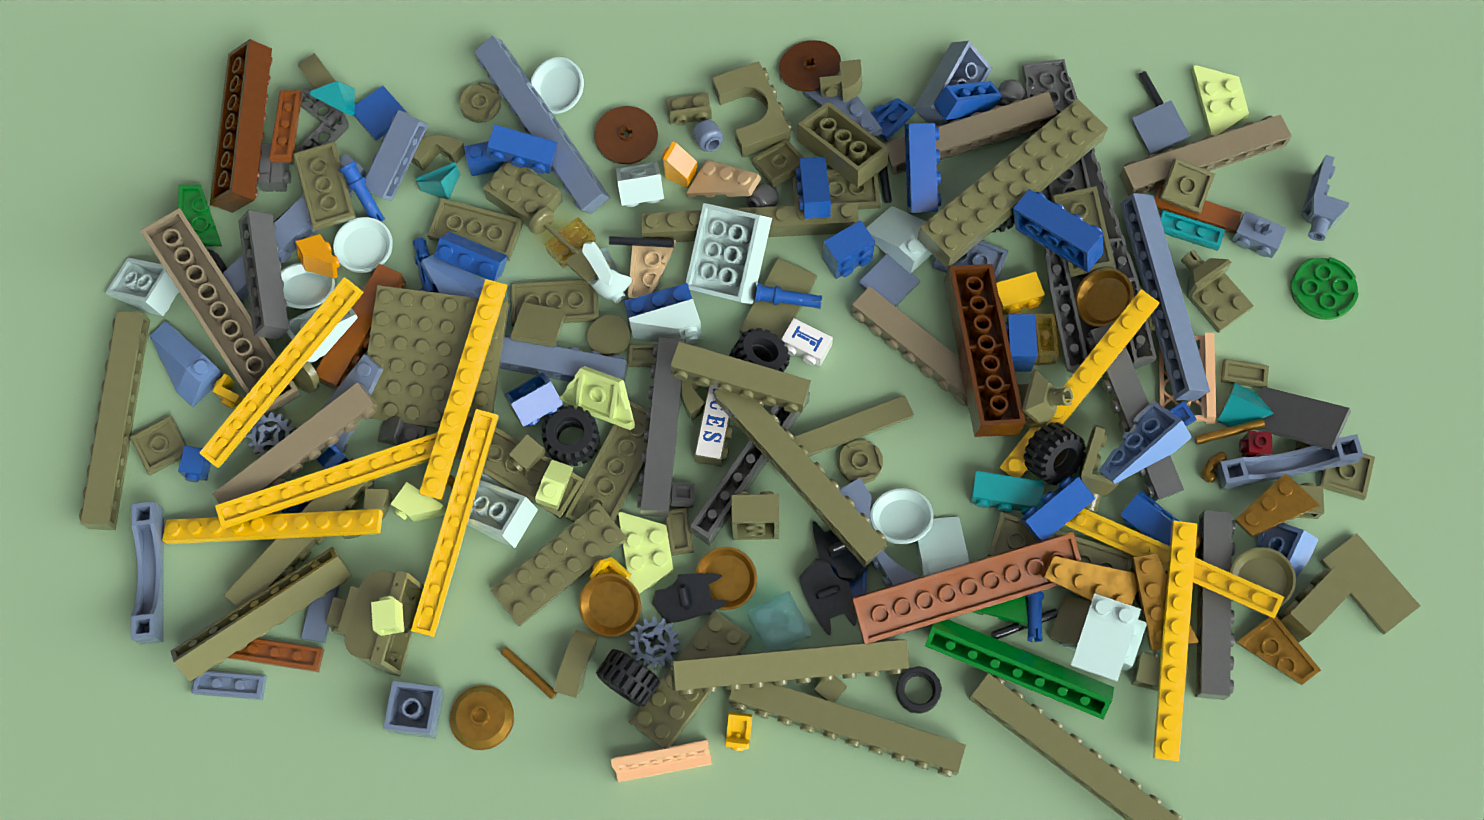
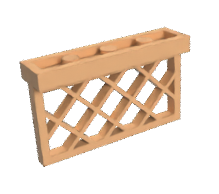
M1205 333V335L1194 337L1196 342H1200V349L1198 351L1210 392L1201 397V402L1199 400L1189 401L1187 405L1189 407L1195 402L1201 408V415H1194L1197 419L1195 422L1215 424L1214 333ZM1159 345L1160 405L1165 408L1172 402L1176 406L1179 403L1174 400V395L1170 396L1164 391V387L1170 380L1168 373L1164 370L1165 363Z
M708 740L672 746L669 749L661 748L615 757L611 760L612 767L617 774L618 783L712 765Z

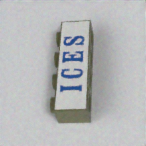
M708 386L694 457L697 463L722 467L723 460L728 458L729 447H726L727 439L732 438L733 426H730L731 418L713 399V392L717 388Z

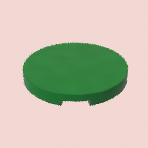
M1331 257L1311 258L1305 261L1295 271L1291 280V294L1297 306L1307 315L1321 320H1333L1344 316L1355 305L1359 295L1356 276L1353 271L1343 262Z

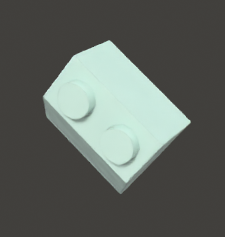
M658 162L616 168L622 206L634 207L642 202L657 203L660 199H664Z

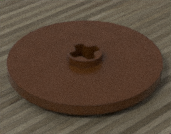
M819 40L804 41L792 46L784 53L779 64L780 76L783 82L792 89L804 92L820 90V77L839 75L841 57L837 49L827 42Z
M621 106L608 111L601 117L595 128V142L598 150L605 158L618 164H633L642 161L652 153L658 140V130L654 119L646 111L634 106ZM624 132H628L629 138L624 137Z

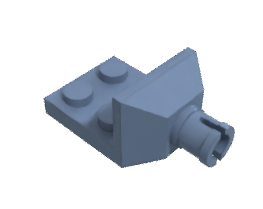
M1325 155L1313 174L1301 213L1306 222L1312 224L1308 237L1316 241L1325 240L1327 230L1337 223L1349 206V202L1327 196L1330 188L1327 182L1328 179L1332 178L1335 171V166H1332L1335 157Z

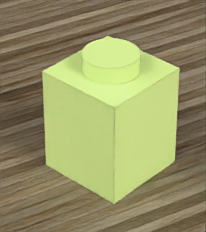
M387 596L380 598L379 601L371 602L373 631L381 636L404 632L403 607L394 597Z

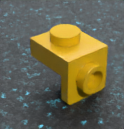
M224 373L216 381L212 392L221 399V403L230 409H233V407L237 408L243 399L240 395L230 391L234 381L229 375Z
M609 557L603 560L600 559L594 564L592 568L594 571L590 578L593 579L601 574L613 573L629 579L632 574L613 557Z
M729 711L725 740L726 747H730V749L735 751L749 749L753 714Z

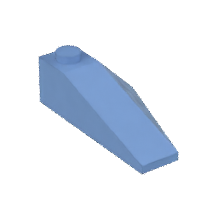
M435 254L421 261V265L432 284H435L439 293L480 298L485 282L471 272L435 258Z
M167 321L150 335L176 392L188 404L194 407L214 388L216 381L223 376V373Z
M1153 400L1136 415L1133 420V427L1129 432L1124 433L1122 443L1118 448L1113 449L1100 468V473L1115 484L1176 452L1191 438L1183 421Z
M1281 523L1277 527L1259 534L1256 546L1259 548H1270L1283 554L1292 564L1297 577L1308 563L1319 539L1303 529Z

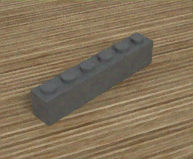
M248 210L238 220L253 333L257 337L279 339L289 330L290 322L287 319V302L284 298V282L281 277V262L278 257V243L275 236L276 226L273 222L272 214Z

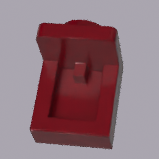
M1248 431L1239 441V452L1242 453V457H1255L1257 454L1270 455L1272 453V433Z

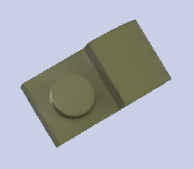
M860 59L839 62L840 75L820 77L821 97L843 95V102L855 98L862 89Z

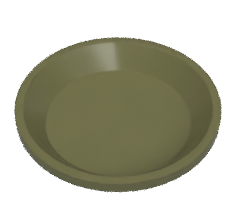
M1263 547L1247 550L1236 558L1230 569V573L1284 596L1281 606L1288 602L1294 592L1296 585L1294 568L1290 561L1276 550Z

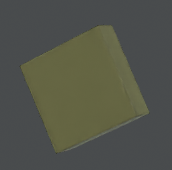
M834 676V680L820 681L814 691L823 699L835 703L847 686Z

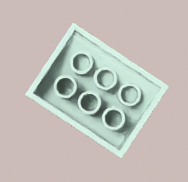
M703 203L686 279L689 290L753 304L772 218Z

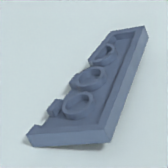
M821 89L810 92L803 91V95L815 101L819 108L829 101L874 137L882 134L881 126L858 96L843 102V95L821 97Z
M364 354L322 409L357 382L364 385L370 395H372L383 368L370 356ZM355 429L350 433L345 432L338 437L340 440L335 446L341 452H345L348 446L346 443L350 435H353Z

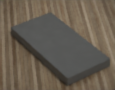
M1263 386L1258 396L1274 414L1263 418L1265 427L1255 430L1271 432L1277 436L1334 450L1351 410L1349 407Z

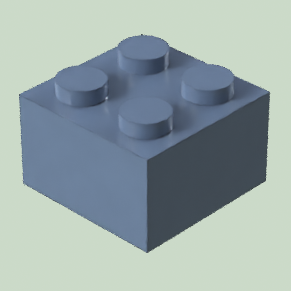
M392 681L383 729L389 733L436 738L444 691L437 686Z

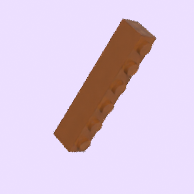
M378 264L363 289L364 293L352 308L358 318L324 355L316 369L319 383L337 390L366 350H368L377 285L405 289L406 282L401 273Z

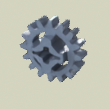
M270 412L269 417L263 414L262 420H258L255 427H252V434L246 435L247 438L252 439L248 446L255 447L252 453L256 455L261 453V457L267 452L266 449L282 441L285 433L287 437L295 431L296 427L289 426L292 420H284L285 415L279 414L276 417L274 412ZM270 422H277V423H278V424H275L273 427H270L269 425H267V423H270ZM270 433H275L273 435V437L275 438L274 441L270 440Z
M656 617L652 618V623H648L644 619V626L636 624L638 632H631L634 640L629 641V645L635 647L631 650V654H638L636 660L639 662L644 660L643 665L646 667L651 663L653 669H656L657 664L661 663L664 668L666 667V660H673L672 653L678 654L675 646L680 645V640L674 639L678 636V632H671L673 624L670 623L665 626V619H662L660 623H657ZM654 629V631L650 633H645L647 630ZM664 632L668 634L670 644L663 640ZM655 639H658L659 645L651 647L650 641L654 642ZM639 642L646 646L645 655L639 648ZM662 652L665 653L664 655L655 658V655Z

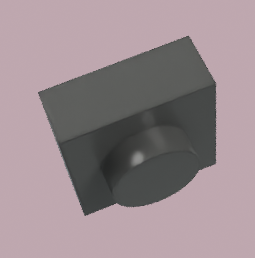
M672 482L671 506L693 508L695 484Z

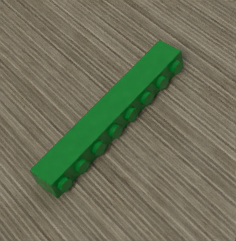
M949 619L934 623L925 643L927 648L1104 720L1113 699V686Z

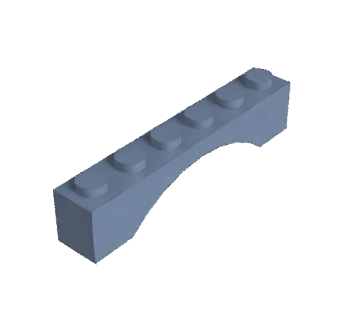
M1356 434L1339 438L1334 450L1314 445L1281 454L1242 457L1222 461L1216 470L1221 488L1225 490L1279 479L1285 473L1290 477L1355 464L1364 455L1358 435Z
M861 478L840 488L839 491L844 497L847 495L855 503L854 508L860 514L864 513L871 521L870 506L872 496ZM885 551L871 561L872 566L875 569L879 568L882 573L881 580L885 587L920 577V575L898 565Z
M156 502L131 504V527L137 556V591L131 614V639L141 645L164 642L163 508Z

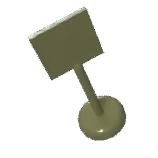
M549 207L539 210L529 223V231L533 234H541L547 229L574 253L564 263L586 283L595 278L597 274L583 254V247L577 250L551 226L554 212Z

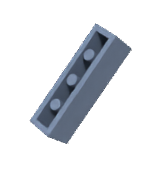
M398 110L397 114L392 118L388 133L382 139L379 151L373 158L370 170L364 176L366 179L365 185L369 192L382 199L393 200L429 124L409 113Z

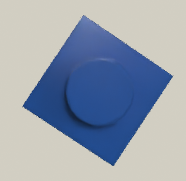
M184 446L178 472L185 477V480L190 482L207 481L211 462L199 453L203 448Z

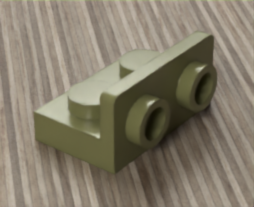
M708 93L667 99L670 125H684L688 122H701L712 119Z

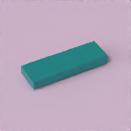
M1161 211L1160 219L1165 235L1212 250H1219L1225 229L1169 211Z

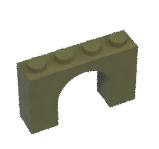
M759 61L712 77L713 90L720 105L739 98L752 97L761 101L767 108V113L760 121L735 130V140L743 157L771 148L785 139L790 141V132H792L790 121L785 120L783 116L785 114L781 102L778 103L775 98L777 97L776 90L768 82V72L766 68L761 67Z

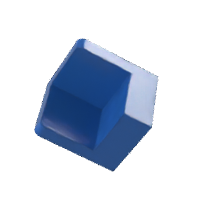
M335 445L329 447L317 458V461L325 469L349 462L347 457Z

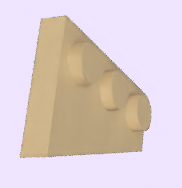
M706 160L686 194L689 198H696L698 195H705L707 198L714 197V195L724 194L727 197L751 196L761 178L759 174Z
M632 246L630 266L632 283L628 288V300L655 292L674 248Z

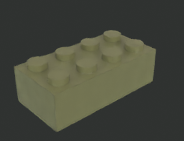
M829 101L798 123V141L816 156L825 157L826 164L857 188L888 165L889 147Z

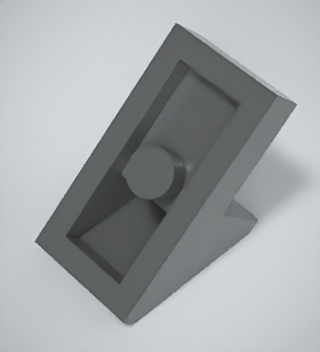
M399 417L387 419V421H383L378 442L397 446L425 437L427 429L404 423Z

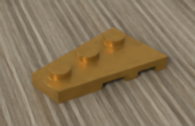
M1285 473L1235 519V522L1248 535L1254 537L1290 519L1293 520L1306 512L1318 509L1320 504Z
M1277 616L1275 619L1269 617L1236 642L1300 685H1303L1321 671Z

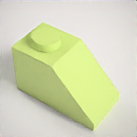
M551 460L535 497L536 503L558 510L573 467Z
M408 482L405 483L391 503L395 509L394 514L404 521L408 518L415 522L443 516L446 513L444 505L433 498L420 495V490Z

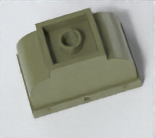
M397 570L396 573L387 571L373 572L362 581L360 588L350 587L337 630L338 633L345 637V645L348 652L373 668L384 670L391 675L401 676L413 634L411 631L424 585L408 572ZM382 597H394L403 607L404 632L381 636L373 631L371 602L379 601Z

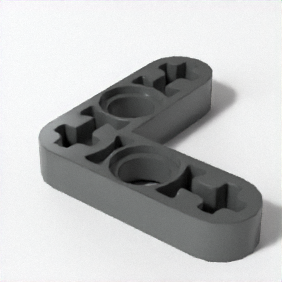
M311 89L301 91V107L322 124L300 145L299 152L317 147V145L320 146L336 141L349 126L346 116L341 111L309 95L312 91ZM306 97H307L308 99L311 98L312 101H313V103H314V105H312V103L309 102L308 100L305 101L304 99H305ZM322 107L328 108V112L325 115H319L318 110ZM335 121H338V122L341 121L342 124L339 125V124H335L334 122H335ZM321 134H329V138L326 141L318 140Z

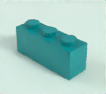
M976 471L970 503L975 504L979 508H989V506L998 507L1000 511L1011 512L1016 510L1021 511V514H1023L1031 506L1034 505L1036 507L1042 502L1044 482Z

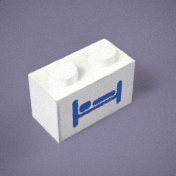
M793 318L781 340L785 342L784 346L788 347L789 352L787 354L803 358V361L808 365L820 367L832 346L833 337Z

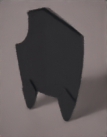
M815 521L813 522V534L819 558L829 560L840 579L855 583L871 563L864 567L831 530L824 532Z
M815 558L799 577L802 590L815 617L828 635H831L830 619L845 614L850 623L855 626L856 615L851 600L852 593L849 581L840 579L834 573L829 560Z
M714 573L679 574L671 586L655 590L652 605L660 616L665 619L667 624L689 620L717 610L728 602L712 599L709 584L722 578V575Z

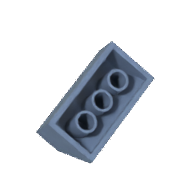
M970 41L951 42L914 109L928 123H935V126L949 124L955 119L945 120L934 106L945 86L984 82L992 67Z

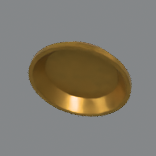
M1113 268L1098 269L1086 276L1077 289L1075 302L1078 314L1082 320L1095 327H1102L1113 323L1133 300L1134 290L1129 278L1121 271Z
M719 547L709 551L702 557L695 573L722 575V578L709 584L712 599L728 602L719 610H733L743 606L751 599L756 590L757 571L753 561L743 551L733 547Z
M606 573L594 577L584 586L579 598V611L582 620L591 631L605 637H616L628 632L638 621L641 613V599L638 590L630 580L618 574Z
M486 685L475 686L464 691L456 699L450 712V726L454 736L461 744L474 750H488L498 746L508 737L514 724V710L509 698L499 689Z

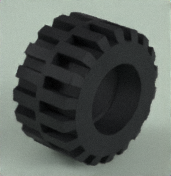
M752 328L745 331L729 354L730 357L781 372L785 371L790 360V355L787 354L789 352L788 347L784 346L785 342L777 338L778 335L775 333L773 335L769 330L763 331L762 328H757L756 330Z
M568 405V409H564V406L559 407L560 411L552 413L551 418L547 416L545 418L546 425H542L543 433L541 436L549 456L554 458L555 461L563 462L566 465L572 463L573 466H578L580 461L584 464L587 462L586 458L592 459L594 457L593 451H598L600 435L594 417H591L589 411L586 410L584 412L583 407L578 406L577 409H574L573 405ZM577 427L584 431L580 441L575 444L565 445L558 441L559 435L566 428Z
M1051 422L1047 426L1043 425L1039 431L1037 430L1032 438L1030 437L1029 443L1024 450L1026 453L1023 459L1029 471L1047 484L1057 485L1069 476L1071 478L1074 473H1077L1086 454L1084 452L1086 445L1083 438L1059 422Z
M617 649L610 651L596 671V675L605 685L629 702L641 707L647 704L661 683L658 677L646 666Z

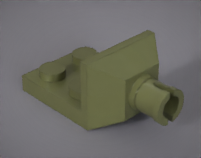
M1195 250L1190 251V254L1187 253L1181 259V262L1191 272L1188 278L1187 298L1218 333L1254 307L1249 299L1225 274L1232 263L1229 259L1209 258L1207 261H1204Z
M1036 369L1032 370L1029 384H1018L1022 411L1026 422L1023 428L1047 425L1056 413L1057 406L1071 405L1072 401L1070 400L1073 399L1071 389L1068 387L1057 389Z
M1093 424L1085 450L1086 454L1079 469L1081 481L1096 498L1084 509L1094 512L1098 510L1097 507L1102 495H1108L1119 483L1114 484L1101 473L1093 471V469H1098L1101 459L1098 452L1100 447L1104 448L1108 434L1105 433L1106 429L1096 424Z

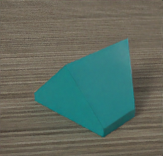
M342 82L330 83L312 90L309 94L348 115L353 116L355 113V88Z
M456 162L417 177L416 180L422 192L449 200L460 177V172Z
M1234 383L1217 422L1231 427L1265 418L1274 414V412L1256 392Z

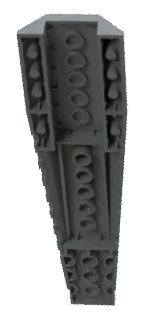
M1065 59L1023 64L1022 70L1025 79L1026 98H1030L1036 93L1049 92L1057 115L1078 99L1072 80L1068 76ZM1040 129L1031 131V136L1034 135ZM1093 148L1040 193L1047 200L1054 203V195L1097 186L1115 264L1113 269L1121 271L1129 278L1135 297L1140 291L1139 281L1130 254L1127 252L1126 242L1121 234L1120 224L1115 216L1113 203L1109 198L1105 180H1103L1099 162H1097L1095 149ZM1044 247L1050 295L1066 370L1074 374L1091 353L1085 342L1086 335L1091 330L1099 328L1089 325L1081 319L1075 302L1076 292L1080 283L1090 273L1071 277L1067 260ZM1148 319L1126 345L1135 369L1157 359Z

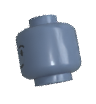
M701 121L693 129L692 137L701 150L709 152L715 151L720 147L723 141V134L714 121Z

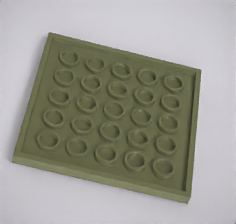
M377 285L367 355L382 367L383 371L371 395L379 406L369 419L387 421V419L399 417L407 424L440 427L479 298ZM503 301L469 411L472 414H475L476 409L494 414L509 302Z

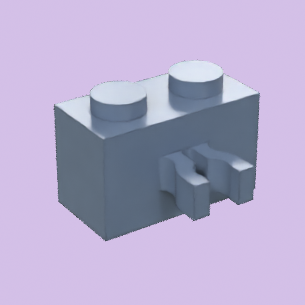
M1245 211L1231 242L1236 243L1241 248L1251 249L1260 256L1273 258L1287 228Z

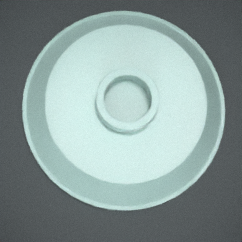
M555 57L543 62L536 69L531 79L532 85L553 114H560L571 109L580 99L584 86L583 75L579 67L573 61L563 57Z
M369 217L356 218L344 224L337 232L333 244L334 254L344 268L357 273L370 272L375 270L378 264L383 265L388 260L393 248V239L389 229L381 221Z
M301 263L290 265L281 271V277L284 282V298L287 306L299 309L316 307L321 305L335 289L334 278L305 271Z
M905 488L893 489L882 494L873 504L871 523L875 531L879 530L887 539L886 541L895 544H908L921 539L928 533L933 523V509L928 499L921 493Z

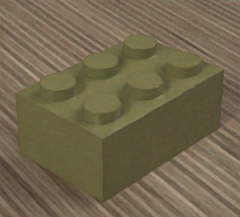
M504 162L483 187L488 201L512 217L522 219L523 224L527 227L539 210L549 207L555 212L563 202L558 188L526 167H515L509 162Z
M763 491L758 495H750V492H738L736 495H732L733 540L779 539V494Z
M1337 565L1331 570L1326 567L1279 614L1282 617L1280 621L1299 643L1310 636L1350 595L1358 584Z

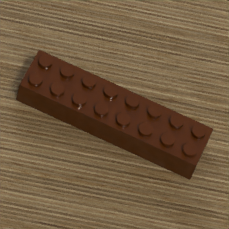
M251 39L228 54L209 204L232 213L251 203L257 197L256 185L260 175L258 168L262 156L261 142L264 138L263 124L266 120L267 89L271 79L269 75L270 66L273 61L271 57L272 48Z
M993 265L949 266L944 283L974 437L1019 435L1026 422L1022 411V403Z

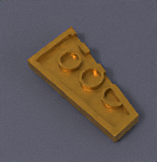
M1157 553L1132 557L1144 622L1147 623L1146 632L1149 647L1152 651L1162 648L1167 574ZM1189 625L1188 644L1197 643L1196 635L1191 625Z
M1050 556L1041 576L1091 602L1094 594H1098L1131 606L1138 591L1135 573L1057 556Z

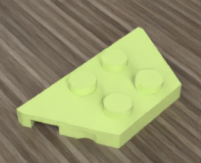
M1197 65L1192 67V74L1209 136L1220 135L1248 117L1249 111L1238 76Z
M584 366L579 369L574 380L567 385L566 391L560 396L564 406L573 405L574 409L580 406L583 407L584 412L586 410L589 411L591 416L629 430L635 428L625 384L622 379Z
M619 512L621 531L628 538L623 542L626 568L632 574L628 580L634 584L640 594L674 571L667 526Z

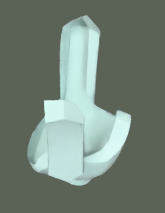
M585 242L582 252L598 276L597 280L593 278L589 281V284L606 300H613L615 304L621 302L626 296L623 292L632 283V278L618 271L608 248L599 250L594 242Z

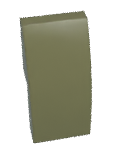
M315 53L298 65L315 89L336 82Z

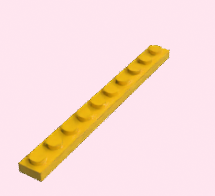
M345 277L341 280L199 452L215 467L220 468L364 293Z
M485 279L421 485L420 495L441 501L443 499L506 294L507 285Z
M1142 289L1138 292L1064 385V387H1068L1072 391L1073 399L1070 400L1072 403L1069 406H1057L1056 413L1047 425L1051 422L1064 424L1160 302ZM1031 427L999 468L1009 476L1021 478L1028 470L1023 459L1026 453L1024 451L1025 447L1028 445L1030 437L1032 438L1037 430L1039 431L1041 427Z
M478 409L475 411L412 625V632L435 637L499 418L497 414Z
M438 432L215 505L221 527L225 529L430 460Z
M380 509L268 514L225 529L221 527L219 517L166 520L162 541L166 544L380 534L383 512Z
M1086 509L1080 511L1065 524L1067 527L1135 557L1157 553L1164 570L1168 571L1170 546ZM1195 558L1193 583L1275 619L1284 596Z
M1173 521L1171 525L1153 758L1179 761L1197 523Z

